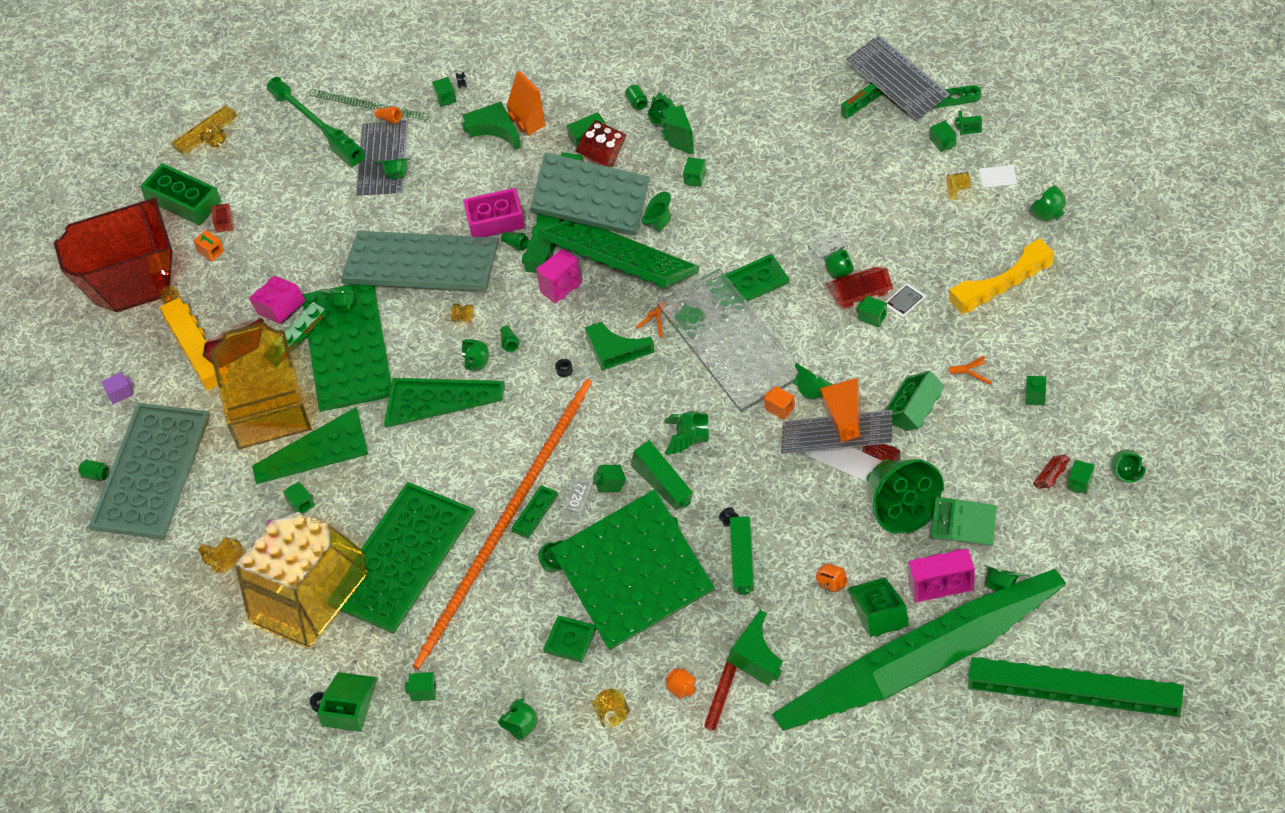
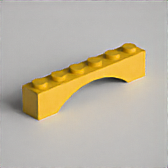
M1039 238L1025 246L1018 262L1005 273L986 280L963 281L949 289V301L962 315L971 312L977 306L989 302L998 294L1005 293L1012 286H1017L1028 277L1035 276L1042 269L1049 268L1053 264L1054 251Z

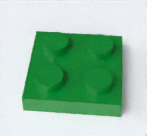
M558 615L543 648L544 653L582 663L596 632L595 625Z

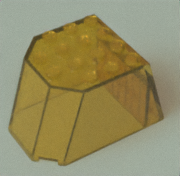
M261 322L225 332L222 336V341L216 348L213 347L210 352L226 423L237 449H244L312 430L303 391L285 331L281 329L278 331Z
M300 512L272 520L235 565L248 622L308 649L367 575L363 550L328 523Z

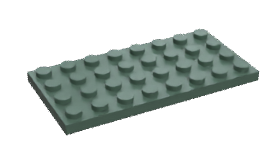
M357 231L341 281L342 284L485 291L499 244L498 237Z
M137 403L90 521V530L164 540L209 420V411Z

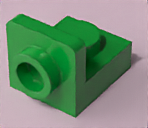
M962 110L958 111V118H955V126L959 128L960 135L982 133L981 115L963 117Z

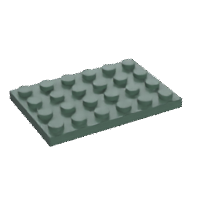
M545 152L530 212L636 236L649 176Z

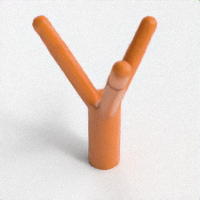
M660 300L655 309L648 312V317L639 323L636 328L639 329L650 319L656 317L659 337L662 338L660 313L666 306V302Z
M981 356L967 365L949 367L950 374L967 373L989 385L992 384L990 380L969 370L985 364V356Z

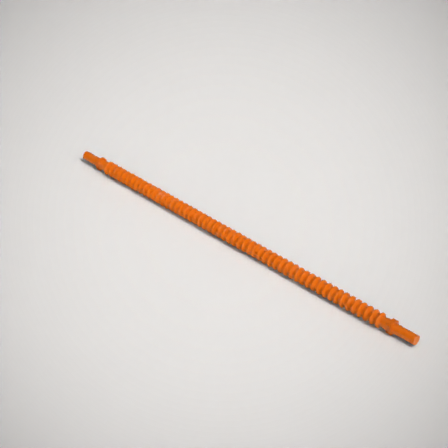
M586 379L580 390L575 393L573 401L569 402L570 405H567V409L564 410L562 417L559 418L557 425L554 427L555 430H552V434L549 435L547 442L541 448L542 451H539V455L536 456L537 459L534 460L531 468H529V472L526 473V476L523 478L524 480L521 481V485L518 486L519 489H516V493L510 499L511 502L508 503L505 511L502 512L503 515L497 521L498 524H495V528L489 534L490 537H487V541L484 542L485 546L481 547L482 550L476 555V559L470 565L471 568L465 573L466 577L462 578L463 581L460 582V586L454 591L455 595L451 596L452 599L446 605L447 609L443 610V613L440 614L441 618L437 619L438 622L432 628L433 632H430V636L426 637L427 642L421 647V652L412 665L414 669H420L426 657L431 654L433 646L437 645V640H440V636L443 635L442 631L446 630L445 626H448L451 617H454V613L457 612L456 608L460 607L459 604L463 602L462 599L468 594L467 590L471 589L470 586L473 585V581L479 575L478 572H481V568L484 567V563L490 557L489 554H492V550L495 549L494 545L498 544L497 541L503 536L502 532L506 531L505 528L511 522L510 519H513V515L519 509L518 506H521V502L527 496L526 493L532 488L534 480L537 479L539 472L545 466L544 463H547V459L550 458L552 451L555 450L557 442L560 441L562 434L565 433L567 426L570 425V421L573 420L572 417L575 416L577 409L580 408L579 404L585 399V394L592 384L591 380Z

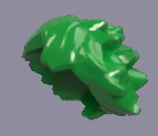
M658 92L656 97H652L651 107L647 114L650 122L662 127L660 118L663 117L662 110L675 107L673 101L667 98L666 95H662L661 92Z

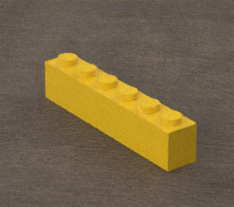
M177 298L160 306L164 320L205 390L208 391L227 382L225 378L227 371L224 365H219L218 362L220 360L217 353L211 351L212 346L209 340H204L205 334L201 327L197 328L196 325L198 323L195 316H190L189 313L191 311L187 303L183 304L181 299Z

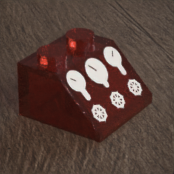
M595 120L582 135L575 152L604 166L613 167L627 134Z

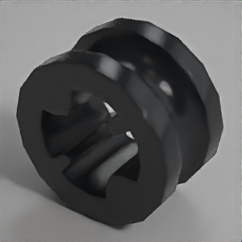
M464 72L462 74L456 73L458 88H461V86L467 87Z
M560 359L556 362L555 369L558 376L564 378L572 374L573 368L570 360Z
M732 507L724 509L719 514V520L722 521L725 527L730 526V517H739Z
M323 692L314 693L310 697L312 710L317 713L320 703L316 705V701L319 700L320 702L324 695Z

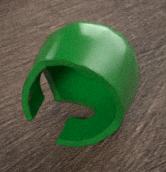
M1129 449L1117 452L1110 464L1114 476L1127 483L1140 480L1145 475L1146 467L1142 466L1143 458L1134 450Z
M524 698L516 699L509 706V712L503 714L497 721L503 729L509 731L518 740L526 738L537 725V714L530 705L523 702Z

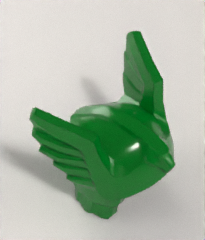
M688 411L680 414H671L664 420L666 424H677V435L671 437L670 443L664 452L666 455L682 453L694 443H707L709 441L708 414Z

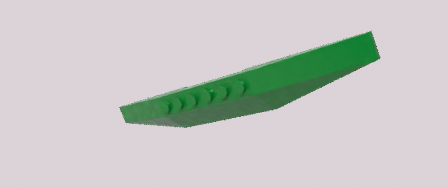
M1052 569L967 602L860 657L772 713V716L781 730L785 731L808 724V721L821 720L834 713L839 712L840 714L857 706L860 708L868 705L867 703L885 700L991 645L1001 634L1003 635L1009 631L1010 627L1016 622H1020L1030 611H1034L1044 600H1048L1062 589L1066 582L1056 569Z

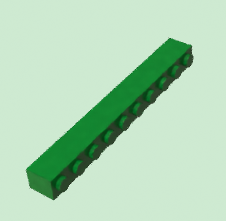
M984 657L971 658L968 689L1173 717H1180L1184 689V685L1174 682L1164 683L1152 679L1141 680L1134 677H1118L1112 674H1095L1090 671L1080 672L1068 668L1057 669L1046 665L1035 666L1027 663H1012L1006 660H989Z

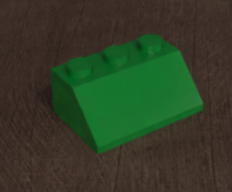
M931 371L905 377L885 409L892 410L893 426L909 431L919 429L923 425V420L932 411L933 404L940 398L941 391L945 387Z

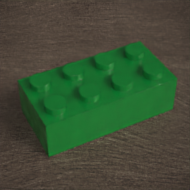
M161 163L140 185L146 201L197 225H200L221 203L216 187L164 163Z

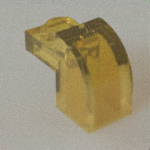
M225 537L216 548L202 544L198 549L203 562L210 565L216 573L225 572L236 566L247 555L239 540Z

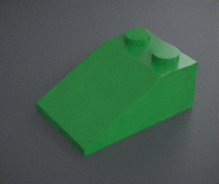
M886 577L847 588L861 623L870 637L880 636L890 631H898L909 626L906 604Z

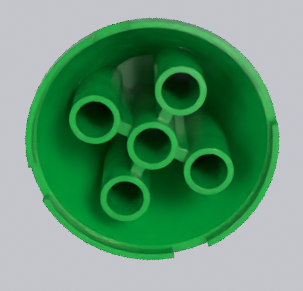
M885 459L866 478L874 516L881 527L893 534L904 532L909 534L924 527L934 517L935 498H941L942 491H944V481L940 471L933 464L921 459Z

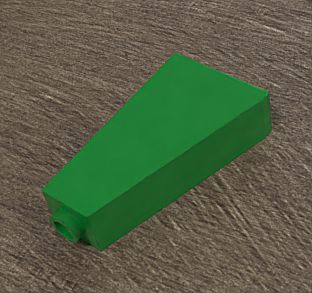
M648 440L634 450L631 467L656 489L675 510L680 507L682 509L687 507L691 503L693 492L652 442Z
M750 516L730 517L733 589L739 595H747L754 591Z

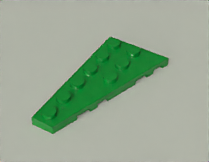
M393 378L384 420L385 428L503 401L505 383L504 381Z

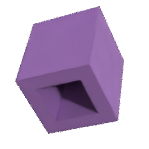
M122 372L101 381L113 405L133 395L131 388L134 386L130 378H125Z

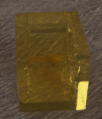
M969 172L947 175V190L950 200L957 199V190L971 188Z

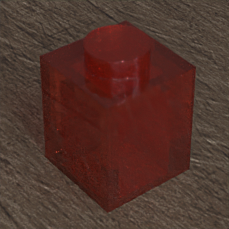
M229 203L212 206V221L216 233L234 230L233 213Z

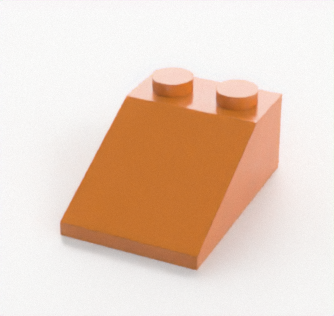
M519 70L513 82L507 102V109L511 121L517 124L521 132L524 131L529 136L543 128L545 120L539 89Z

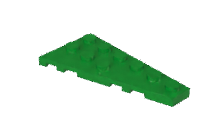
M357 408L351 409L252 465L256 484L368 455Z

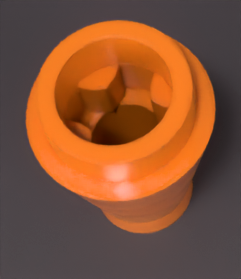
M395 106L377 108L375 110L376 118L392 124L401 120V110Z

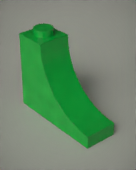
M502 101L462 115V129L464 133H468L470 138L481 135L496 136L510 143L514 150L521 148L519 135Z
M603 322L585 327L586 338L602 371L655 353L651 336L639 339L621 337L611 332Z
M759 610L731 648L727 662L765 685L770 686L773 680L778 681L783 672L780 669L783 661L773 654L764 640L762 626L767 613Z

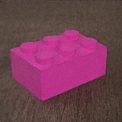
M516 188L463 199L471 236L487 237L503 233L504 231L509 232L525 228Z
M958 549L945 554H935L931 557L916 558L908 561V583L914 603L974 591L975 568L968 549Z

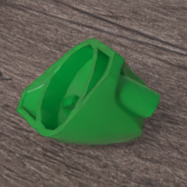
M798 363L795 364L798 374L792 383L798 386L799 392L805 398L811 400L821 398L820 388L833 385Z

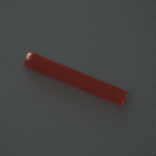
M727 660L704 727L709 731L716 730L737 669L736 666L727 662Z

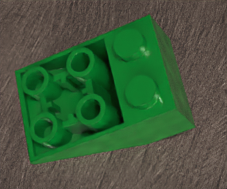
M936 497L932 540L993 546L997 506Z
M337 672L322 697L317 713L321 726L361 732L377 677Z

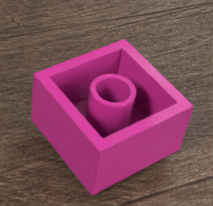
M561 249L536 268L540 292L553 303L564 299L569 292L578 288L582 283L578 259L565 249Z
M275 275L249 297L258 315L279 324L305 302L297 284Z

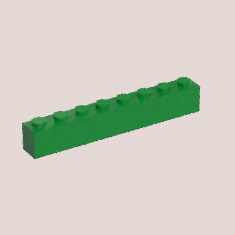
M561 153L563 157L583 161L582 155ZM537 214L536 226L532 228L531 240H528L527 251L522 256L525 272L536 273V268L553 256L557 246L555 243H546L544 239L537 237L539 230L565 221L564 219Z

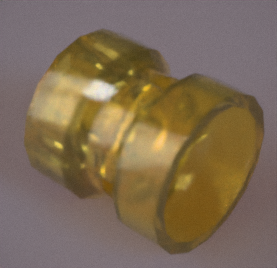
M168 286L160 291L163 305L180 298L176 287Z
M454 303L452 305L451 320L453 322H459L460 320L465 323L472 322L474 314L472 304L461 306L458 303Z

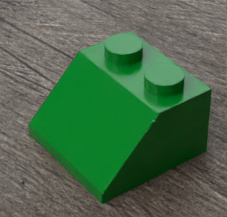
M683 105L662 110L663 117L660 118L662 128H664V130H661L663 140H667L670 147L694 154L692 129Z

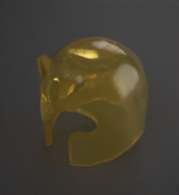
M614 688L601 691L595 700L591 701L603 727H605L604 717L607 712L614 711L615 713L613 717L608 719L612 728L622 723L630 712L623 693Z

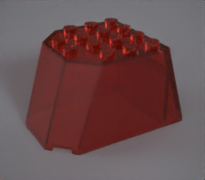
M156 197L68 224L65 227L66 231L60 239L54 241L61 271L97 306L117 313L168 297L170 294L173 250Z

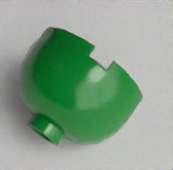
M1053 185L1029 209L1039 220L1051 221L1054 218L1058 220L1065 213L1063 211L1066 206L1065 195L1059 187Z

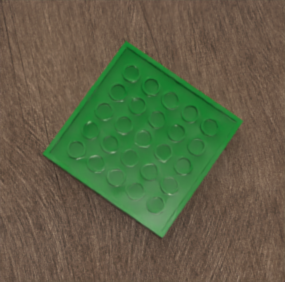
M656 489L551 548L609 650L715 590Z

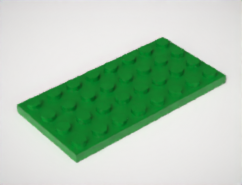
M568 220L540 229L537 236L544 239L546 243H555L562 249H570L575 251L577 255L591 257L592 261L606 263L610 268H619L625 274H634L639 276V279L652 281L656 286L662 288L697 274L700 268L699 265L606 229Z
M349 284L330 288L358 292L355 293L354 304L350 306L348 311H337L334 307H331L327 293L315 291L302 294L305 299L303 303L304 311L312 302H315L328 313L307 335L319 411L323 412L389 398L392 383L375 286Z
M407 482L325 600L326 605L394 634L475 514L474 508Z

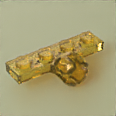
M225 105L171 144L181 154L190 151L191 148L201 142H205L211 147H219L218 143L223 144L226 139V134L221 128L235 119L237 114L233 109Z

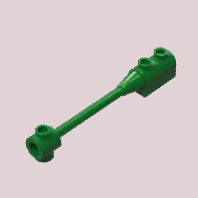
M273 77L269 80L267 90L274 96V99L279 102L287 100L318 126L328 139L331 151L351 168L365 159L363 149L352 138H349L343 130L335 129L315 116L290 94L291 88L280 77ZM355 152L357 156L352 158V155Z

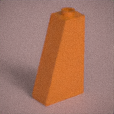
M854 378L820 388L823 405L840 441L844 442L860 437L861 395L858 379Z

